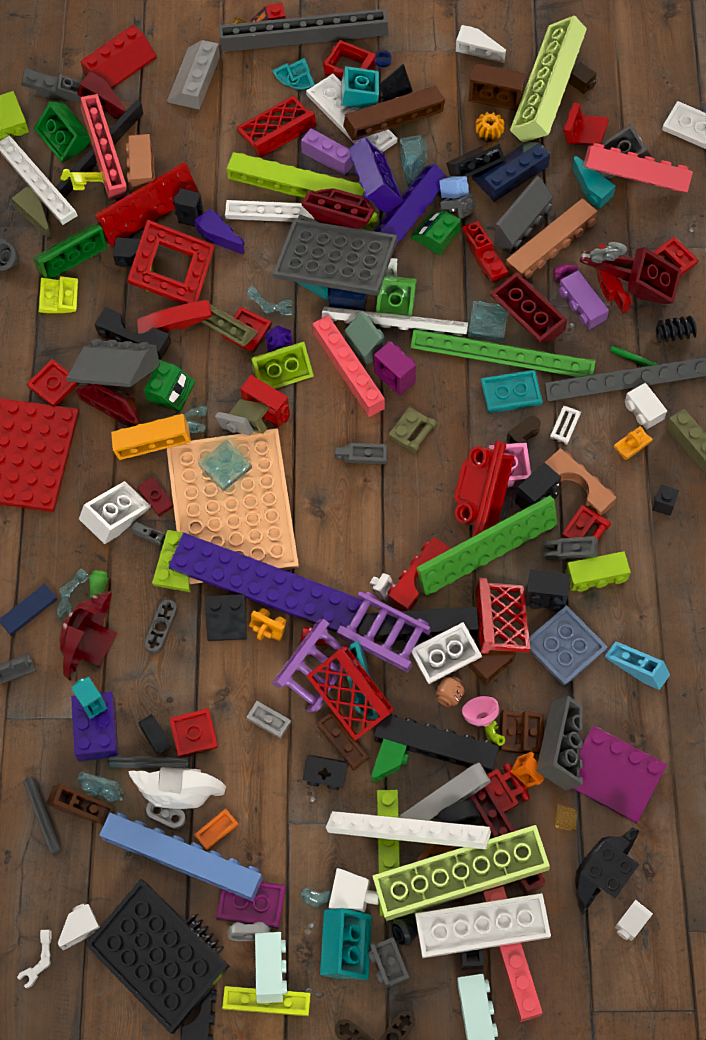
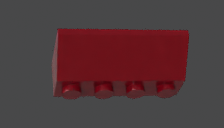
M517 272L490 293V296L539 343L553 341L566 330L567 319Z

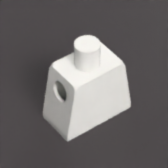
M337 868L329 909L345 908L365 913L367 903L379 905L380 900L378 893L370 890L371 883L368 879Z

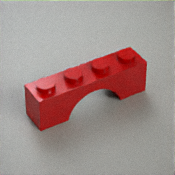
M435 537L430 542L426 541L421 549V554L419 556L416 555L412 559L411 567L408 571L404 570L399 577L400 581L397 585H392L387 593L388 602L400 611H411L419 600V593L414 585L418 577L417 567L452 548Z

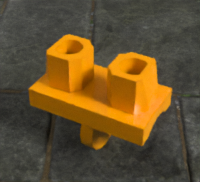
M639 426L617 442L614 448L623 459L628 460L651 443L653 439Z
M261 608L258 612H252L249 627L258 633L257 639L260 641L267 637L280 642L283 638L286 619L279 616L274 621L270 619V612Z

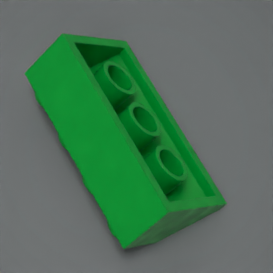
M92 224L83 228L78 233L70 235L62 242L54 244L44 252L38 253L32 258L36 269L43 278L53 279L107 249L101 226Z

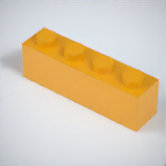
M184 414L111 432L113 451L119 460L191 442L189 424Z

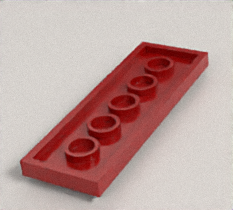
M183 162L95 214L110 246L115 245L116 237L127 238L145 227L147 220L155 221L175 209L173 200L175 195H178L180 188L199 193L186 163Z

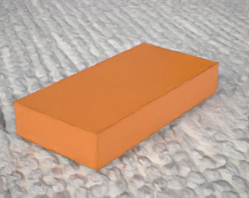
M225 808L196 832L194 837L208 852L238 827L239 823Z

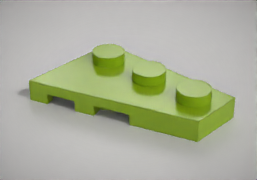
M167 530L152 582L154 586L191 592L189 576L169 569V564L183 532Z

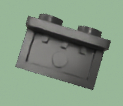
M394 937L375 945L374 943L370 944L371 950L368 951L371 963H376L379 970L375 972L379 984L384 983L385 988H388L410 978Z

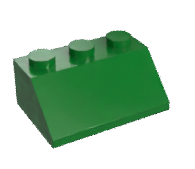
M50 101L34 127L35 131L62 163L84 151L90 142L88 131L65 103Z

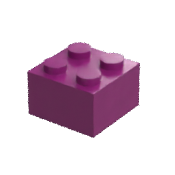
M388 342L374 354V373L400 396L415 383L416 363L411 357H407L398 345Z

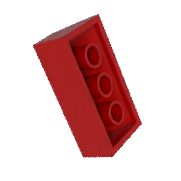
M132 25L80 62L85 76L91 71L104 79L110 88L113 89L153 61L157 56L144 34Z

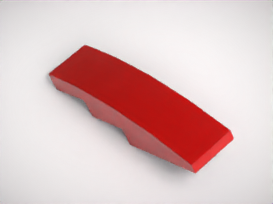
M203 300L187 303L137 319L138 332L144 333L153 327L163 332H168L177 327L183 330L212 317L210 302Z

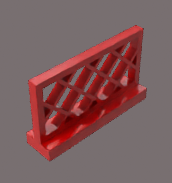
M293 95L236 128L239 134L255 150L256 155L261 158L306 133L310 128L313 129L317 126L315 113L312 110L308 111ZM292 103L296 105L295 108H287ZM275 112H282V113H281V116H272V115H273ZM285 112H286V113H293V116H292V117H288V116H284V115H285ZM297 113L303 114L299 117H296ZM261 120H267L266 124H258ZM271 120L279 121L278 125L270 124ZM283 121H288L287 124L282 125ZM253 128L252 132H245L244 130ZM256 129H265L264 133L256 132ZM268 129L274 130L271 133H267ZM254 137L260 138L255 142L253 141Z
M479 578L475 594L480 653L488 654L490 650L529 653L530 641L524 586L487 583L486 578ZM490 590H497L501 595L496 598L490 593ZM519 592V597L514 599L508 593ZM503 597L511 602L508 606L500 601ZM496 604L502 611L497 613L491 607ZM514 605L521 610L518 615L510 610ZM505 612L513 618L509 622L501 617ZM498 620L504 626L498 629L493 625V622ZM517 621L522 626V629L518 631L512 624ZM509 629L515 635L509 638L503 631ZM499 636L505 643L497 644L494 639ZM518 637L524 642V645H517L513 640Z
M347 646L340 648L307 675V678L354 740H357L395 711ZM335 658L341 664L340 672L330 670L331 662ZM318 672L326 673L325 684L318 683L314 675ZM330 674L340 675L339 686L329 684ZM343 676L352 678L353 688L342 686ZM328 688L338 689L337 700L330 699ZM342 690L352 691L351 702L341 701ZM356 692L364 694L366 697L365 704L355 703ZM340 704L351 705L350 716L342 715ZM354 706L364 708L363 718L353 717ZM368 708L375 709L380 717L376 720L367 719ZM353 720L363 722L362 731L358 734L352 728Z

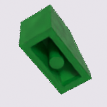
M383 738L371 775V782L376 783L400 771L402 764H407L409 753H407L406 745Z

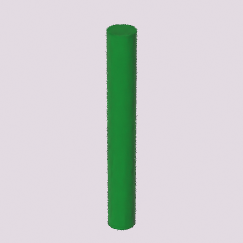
M614 345L610 349L611 353L643 366L658 364Z

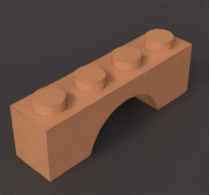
M560 448L545 462L561 476L560 481H574L584 488L587 494L585 507L603 516L614 506L617 498L614 492L609 488H605L597 477L590 475L586 468L574 461L568 452H564Z

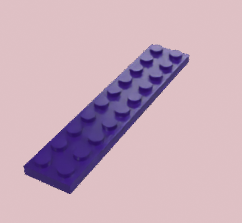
M184 532L169 564L170 570L236 595L245 594L247 599L313 624L318 620L325 619L329 623L327 629L334 632L338 631L340 625L345 628L350 625L363 602L352 595Z

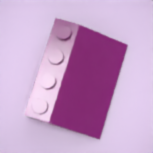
M593 725L583 743V748L580 749V759L583 760L580 777L583 778V785L572 789L637 823L667 764Z

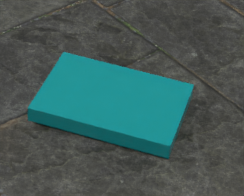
M535 370L486 377L480 380L488 414L543 404Z

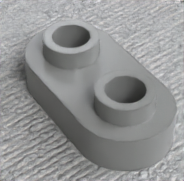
M151 802L147 804L146 812L151 820L173 830L184 826L186 817L181 809L162 808L155 806ZM156 808L161 809V812L159 814L154 813V810ZM173 817H179L178 822H172Z
M236 922L228 927L227 937L232 941H255V933H270V927L266 926L263 922L247 925Z

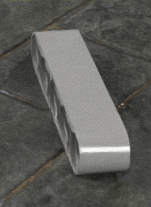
M474 764L405 811L399 818L435 821L438 819V813L442 809L465 801L487 786L491 781L481 764Z

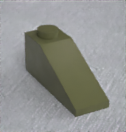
M29 186L25 187L12 197L15 209L48 239L52 238L40 198Z

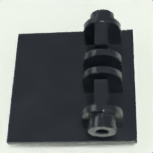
M404 64L379 83L382 92L379 102L392 100L413 92Z

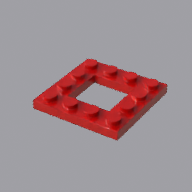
M147 220L126 283L182 304L197 302L215 245ZM158 244L192 257L184 283L150 271Z

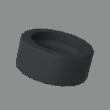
M152 714L138 722L145 737L158 755L172 747L165 732Z
M469 800L458 802L442 809L438 813V818L440 822L471 825L479 820L480 815L475 802Z

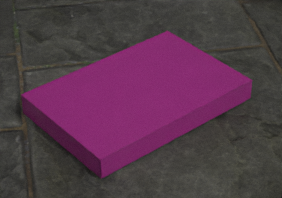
M261 882L253 902L221 889L216 919L244 924L263 922L268 927L279 929L286 885Z

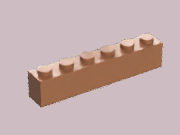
M582 198L507 258L506 269L511 275L517 272L524 279L530 278L537 268H542L547 260L554 258L562 248L568 247L574 238H579L583 234L585 229L591 228L597 221L598 211Z

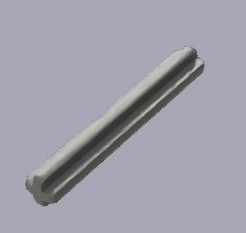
M111 755L108 762L110 767L189 768V759L187 757Z
M33 777L26 778L23 783L49 852L51 854L61 850L37 784Z

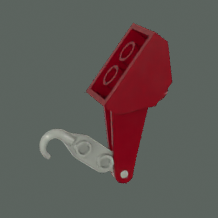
M617 242L608 243V246L604 249L595 248L591 252L582 251L579 260L581 263L627 281L628 292L637 298L661 304H671L674 302L682 270L645 247L636 250L635 258L620 256L627 252V247Z

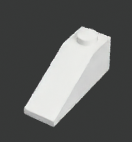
M461 26L456 40V52L501 63L505 62L506 49L479 29Z

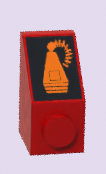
M283 3L266 5L251 19V22L286 19Z

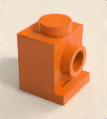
M533 752L519 756L511 770L527 788L539 785L545 779L543 775L536 771L538 761L533 758Z

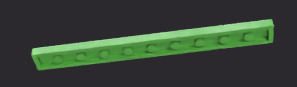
M417 329L413 330L411 348L575 377L593 375L596 360Z

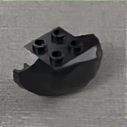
M632 827L621 837L608 836L601 838L576 870L575 886L577 889L578 906L582 915L591 905L594 898L601 892L597 888L598 886L613 898H616L639 866L636 861L627 856L637 838L639 830Z

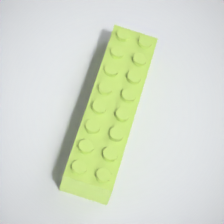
M575 15L553 23L547 29L510 129L522 143L547 136L551 131L587 30Z
M534 825L489 839L486 849L463 847L373 875L384 917L388 921L549 871L550 865L537 826Z

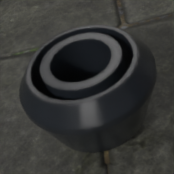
M409 917L394 919L391 926L394 938L399 944L409 946L418 935L416 921Z

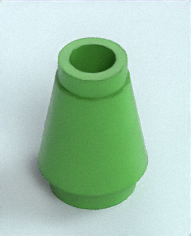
M92 571V575H89L90 599L94 595L104 593L109 580L107 578L108 573Z

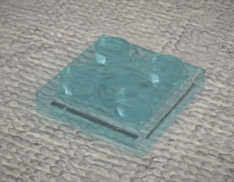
M473 301L468 336L504 341L508 312L498 304Z
M228 440L198 462L199 467L223 491L252 469V464Z
M83 772L79 773L77 780L86 794L91 796L100 794L105 799L116 802V799L123 800L125 792L119 782Z

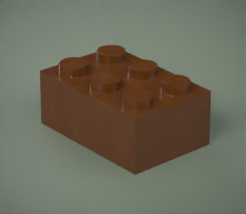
M475 63L470 79L469 102L517 111L523 96L525 73Z

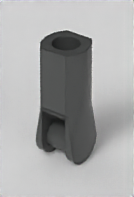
M137 521L131 528L132 534L158 547H162V541L166 536L164 532L150 528Z

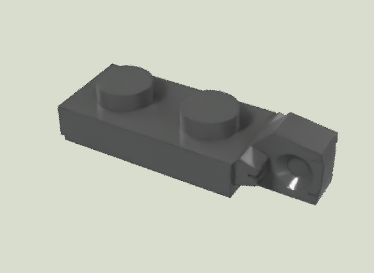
M350 443V445H345V448L335 447V459H341L349 463L386 464L387 445Z

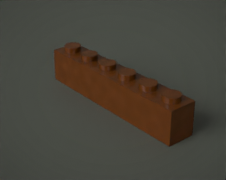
M432 86L396 97L392 100L380 102L370 107L345 114L343 127L352 141L441 113L443 112L445 99L438 88Z

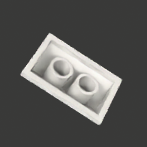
M464 622L415 646L411 652L428 684L482 657Z

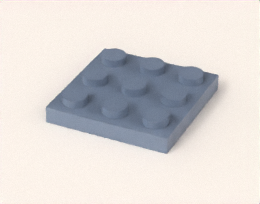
M567 605L529 637L530 652L564 687L608 649L604 642Z

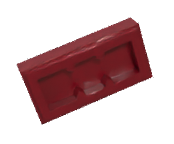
M153 477L137 486L138 491L159 517L174 507L171 499Z

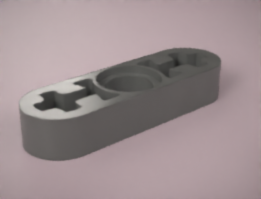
M168 599L160 603L144 643L146 650L150 654L160 653L165 645L177 615V607L172 600ZM169 606H171L172 611H168L166 619L164 618V608H168ZM163 622L167 625L164 631L156 630L158 623ZM155 635H156V636H158V638H157V644H158V646H154V648H151L150 643H154V641H155V639H156V637H155Z

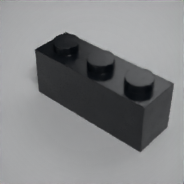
M489 142L447 162L446 165L450 176L469 177L504 161L505 158L500 143Z

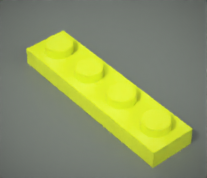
M225 986L222 1009L309 1016L311 994L287 991V994H283V1002L257 1003L256 989Z

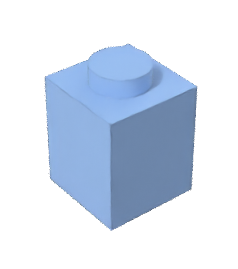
M451 176L439 180L442 198H459L469 194L467 176Z

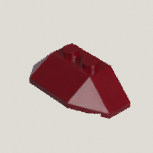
M335 188L308 191L301 203L302 207L319 223L359 229L367 225L374 214V208L365 197Z
M87 384L77 388L76 392L81 401L127 427L140 424L135 399L129 393L124 394L116 386Z

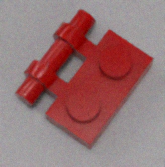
M510 763L503 766L506 772L501 775L498 768L487 774L491 781L488 787L504 813L519 805L516 799L517 796H520L524 802L531 798L527 793L528 789L525 784L523 785L511 772L512 767ZM509 780H511L512 784L516 788L513 791L510 790L509 786L506 783Z

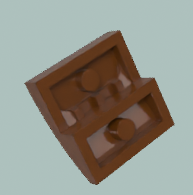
M502 710L500 712V735L505 737V743L499 746V751L540 754L543 742L544 714L530 711L520 713Z

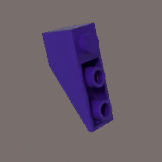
M209 209L194 219L196 230L207 242L241 254L245 253L243 239L235 235L232 227L223 222L219 213Z

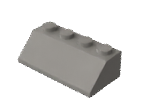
M201 40L188 47L167 99L168 103L200 110L220 58L218 43Z

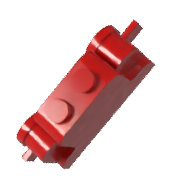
M496 440L494 449L480 446L472 448L469 453V460H465L460 468V475L454 495L455 502L458 504L455 509V517L460 523H468L474 526L472 537L498 524L515 457L514 455L504 453L507 443Z

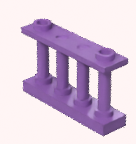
M359 591V600L363 602L350 625L346 626V628L340 625L337 631L338 637L351 644L359 641L366 652L409 673L412 667L409 655L421 633L430 634L429 624L420 618L416 620L376 600V596L369 592L363 593ZM369 605L380 611L367 635L362 637L357 634L356 629ZM388 614L396 618L397 621L385 643L380 646L374 643V637ZM404 623L415 629L402 653L397 655L392 652L391 647Z
M325 619L318 620L272 682L277 688L283 686L290 687L310 703L305 710L308 713L317 712L324 704L323 698L319 692L315 697L296 683L291 675L295 670H300L306 676L313 671L304 664L305 661L303 659L307 654H311L321 663L328 659V657L316 649L315 643L318 639H323L337 651L344 647L327 633L328 630L326 628L329 623ZM331 662L330 670L340 672L341 664L339 663L337 666L334 662ZM318 674L314 675L318 683L325 684V680L323 678H321ZM331 674L329 684L334 685L340 675Z

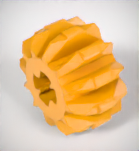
M488 112L485 115L480 114L479 119L476 120L475 131L479 134V138L485 137V141L488 139L494 141L495 138L499 139L504 132V120L501 119L500 115L495 116L494 112L492 114Z

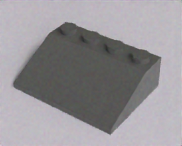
M93 339L83 347L66 378L67 382L131 387L159 367L156 345H149L147 342L136 344L132 341L117 342L116 340L101 341V339Z

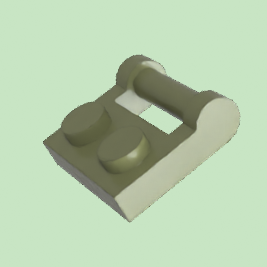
M409 407L389 433V438L411 452L416 453L420 448L419 445L431 429L437 426V422ZM421 424L425 425L415 440L409 441Z

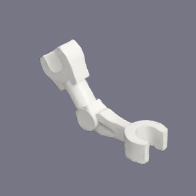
M41 930L40 932L42 953L39 963L33 968L20 972L17 976L19 980L24 976L29 977V982L24 985L25 988L32 987L38 978V974L51 965L50 943L52 931Z

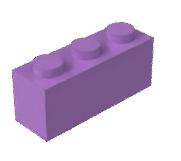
M311 128L301 139L303 154L343 176L354 165L350 160L351 154L348 148Z
M579 270L560 280L559 294L568 301L570 309L577 313L583 325L591 329L607 320L608 308Z

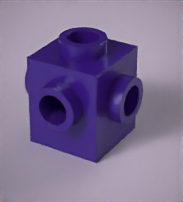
M277 325L266 333L268 353L293 345L291 330Z

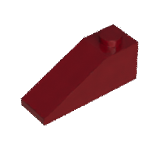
M90 71L80 83L77 95L85 97L98 94L103 111L119 119L125 113L126 108L108 83L99 75Z

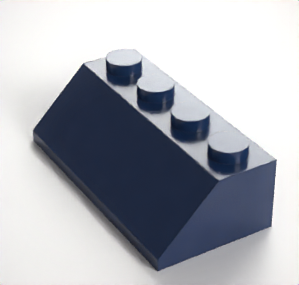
M526 142L504 156V161L484 169L473 176L472 179L495 202L546 169L549 165L550 153L540 143Z

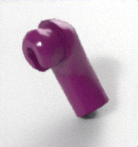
M562 264L553 271L554 279H562L563 273L573 274L578 270V265Z

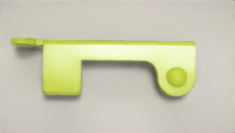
M65 169L60 177L62 181L70 177L73 190H84V185L87 184L86 181L103 182L101 172L70 173L69 169Z

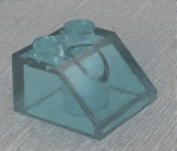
M421 135L401 138L400 161L408 187L425 168V162H427V143L423 141Z

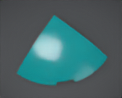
M305 58L291 65L286 63L272 70L282 84L296 90L310 89L315 85Z

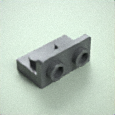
M471 193L459 198H447L440 202L441 209H447L448 212L458 210L459 219L474 212L476 202Z

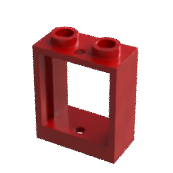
M339 40L337 45L333 46L330 56L325 58L323 63L325 76L334 74L341 81L344 70L335 67L341 56L362 63L361 69L373 70L376 66V54Z
M250 375L240 388L242 399L268 406L269 409L262 418L280 427L290 417L288 396Z

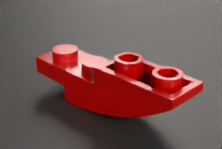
M479 221L462 226L466 241L484 276L487 275L491 282L508 277V270L494 251L493 243Z
M603 243L599 244L598 249L605 248ZM596 268L598 282L607 302L614 300L622 313L629 311L632 299L629 293H626L623 289L621 280Z

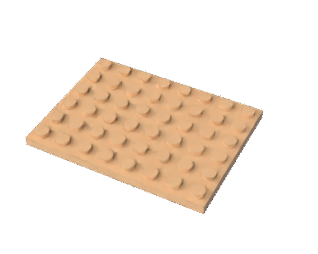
M278 428L266 430L264 434L253 432L251 436L241 433L193 440L190 443L167 448L176 530L178 532L187 533L282 570L299 568ZM189 577V584L202 583V581Z

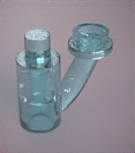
M200 404L199 407L182 413L189 424L190 433L197 434L198 431L205 432L206 425L199 424L197 420L188 419L197 414L200 418L205 417L207 406H204V404Z

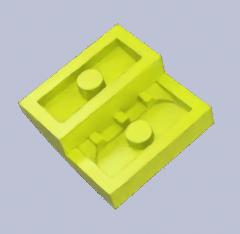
M61 276L59 280L41 278L38 312H76L78 279Z

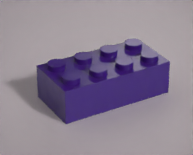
M366 137L349 148L350 160L356 167L354 171L360 178L359 183L365 192L363 194L368 201L374 202L378 210L382 209L386 214L404 202L385 154Z

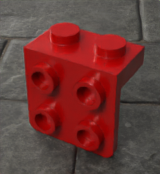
M573 103L572 109L568 111L567 123L563 126V134L566 136L567 144L593 146L594 143L602 144L609 119L607 117L582 115L580 103Z

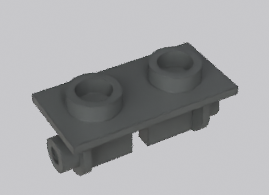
M30 653L0 664V685L36 671Z

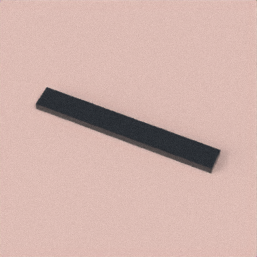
M136 100L109 129L114 145L143 115L142 104ZM93 147L73 167L70 173L90 172L96 166L97 160ZM70 177L65 181L61 180L55 187L64 198L73 190Z

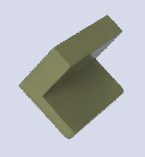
M240 399L229 413L247 418L254 430L253 432L264 434L267 430L261 419L269 409L265 404Z

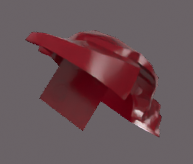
M111 591L94 595L91 600L81 602L71 611L63 623L59 643L60 651L64 656L63 675L70 681V673L76 672V666L81 659L99 666L118 634L101 626L110 606Z

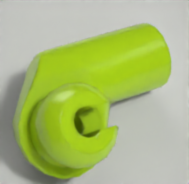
M493 720L488 726H484L487 739L502 746L505 743V737L496 733L498 729L496 725L498 723Z

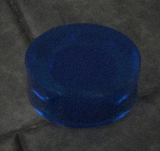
M381 50L376 53L377 66L388 67L391 64L392 55L390 52Z

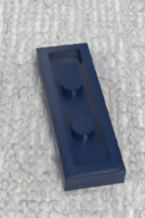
M44 584L1 617L0 624L12 636L58 599Z

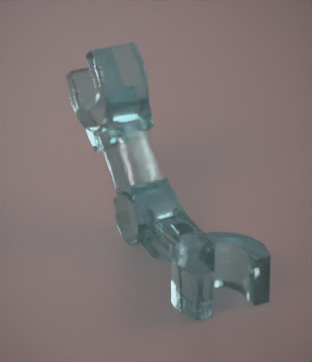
M253 285L247 289L249 292L247 296L251 300H255L265 313L279 311L280 314H293L292 309L286 308V306H292V300L287 299L279 302V304L267 303L259 295V292Z
M82 568L75 574V578L71 582L60 588L61 604H59L57 610L59 619H62L63 612L68 611L69 615L72 611L69 603L70 593L79 583L82 584L89 579V576Z

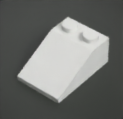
M124 481L84 504L79 520L106 544L125 531L150 508V505Z

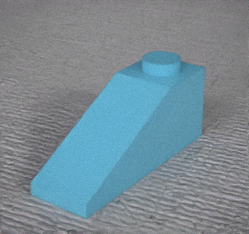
M617 641L614 642L605 655L606 659L642 683L658 690L661 689L670 676L664 661Z

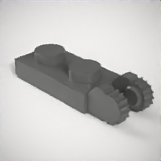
M593 536L545 541V548L557 549V551L544 553V558L546 560L597 557L598 539Z

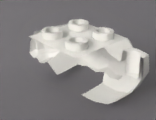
M161 767L160 771L152 773L128 771L131 779L143 796L155 806L162 808H198L204 804L210 795H224L226 786L220 780L201 773L200 769Z

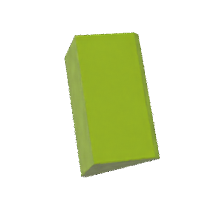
M305 342L251 358L255 377L274 389L314 377Z

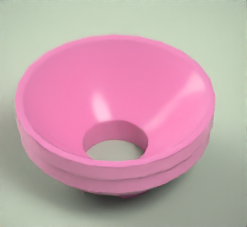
M476 697L469 700L463 706L462 713L468 723L478 727L488 726L498 716L499 705L496 699L492 697Z

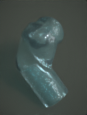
M304 888L301 891V896L305 903L318 907L330 901L331 893L329 889L318 894L311 891L310 888Z

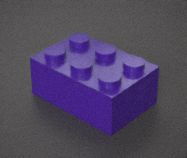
M112 692L100 693L107 709L92 719H89L76 696H71L74 755L78 761L109 758L111 755H119L116 707Z

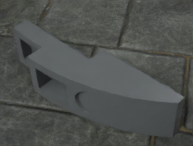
M24 69L21 86L37 90L36 95L57 100L81 101V97L77 93L82 81L59 75V78L31 69Z

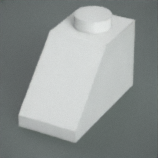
M635 900L615 926L618 930V935L625 940L629 939L632 941L653 913Z
M80 904L73 908V912L68 914L58 941V945L62 950L94 935L100 928L89 904Z

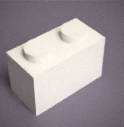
M646 383L633 389L626 395L625 405L627 409L634 413L637 422L643 425L646 430L665 419L666 408Z

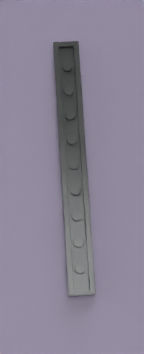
M706 357L544 382L546 401L634 388L644 383L653 385L706 376Z

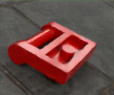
M675 237L653 252L663 258L661 255L664 253L682 270L680 277L697 265L699 261Z
M582 505L563 531L561 537H585L594 522H596L599 526L591 537L595 536L599 540L603 532L609 529L611 523Z

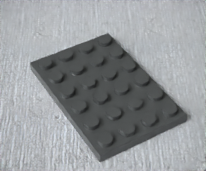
M294 219L274 269L273 277L275 279L378 296L398 240L397 235Z

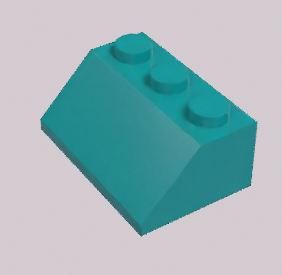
M345 908L324 910L321 976L338 979L369 980L370 958L368 951H370L372 915Z

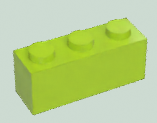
M625 551L568 562L566 567V573L570 574L569 583L571 591L577 590L579 592L585 591L589 587L596 586L601 588L609 583H624L629 579L631 573Z

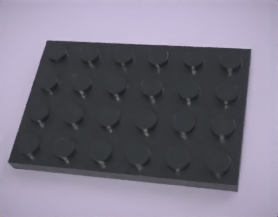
M143 879L137 882L85 944L170 1034H174L230 967Z

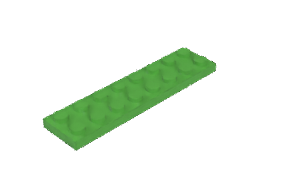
M548 496L418 566L417 572L422 592L425 596L434 593L460 577L470 574L473 570L486 565L495 558L503 556L506 552L519 547L521 544L536 538L541 533L558 525L555 500Z

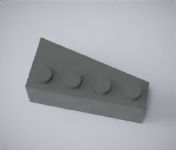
M569 696L551 702L536 769L538 773L565 791L583 785V778L580 777V769L583 768V760L580 759V749L583 748V741L580 738V731H582V705Z

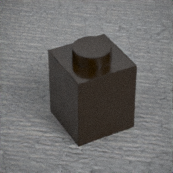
M581 62L571 71L568 83L585 94L588 90L594 88L597 73Z

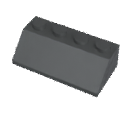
M539 176L535 177L496 223L494 244L509 254H512L515 249L518 250L521 247L523 240L532 234L533 228L536 225L538 226L542 222L543 216L546 213L548 214L553 208V196Z

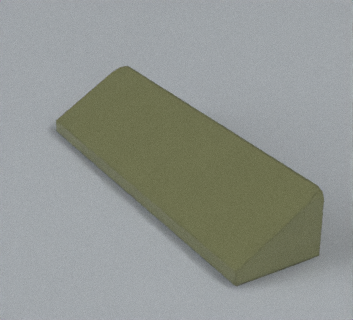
M211 304L212 317L201 321L244 347L258 332Z

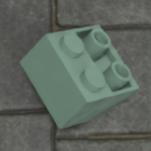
M361 311L345 329V340L364 366L373 362L374 354L384 347V335L380 329H376L373 319L369 315L367 316L364 311Z

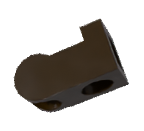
M529 416L507 433V441L510 444L526 443L530 437L537 436L541 425L539 418Z

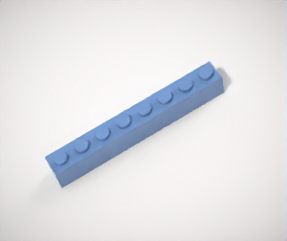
M117 812L116 815L109 813L99 834L103 841L252 902L256 897L263 880L259 869L248 866V868L240 865L241 862L233 858H229V861L223 859L220 853L213 850L210 853L202 850V846L196 843L186 844L181 837L176 835L169 837L165 835V831L159 828L149 829L146 827L147 824L139 820L132 822L122 813Z

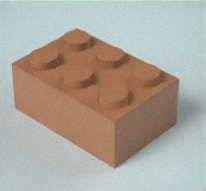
M150 134L129 136V143H126L128 154L127 167L129 168L127 178L128 183H130L131 193L155 179L154 153Z

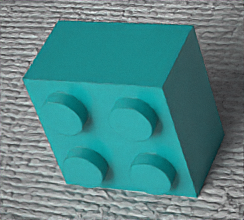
M345 66L341 80V106L363 109L376 105L379 97V71Z

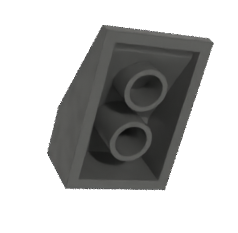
M632 124L601 144L604 145V149L617 148L623 154L633 152L638 154L639 158L644 159L645 156L652 157ZM597 171L606 179L615 177V175Z

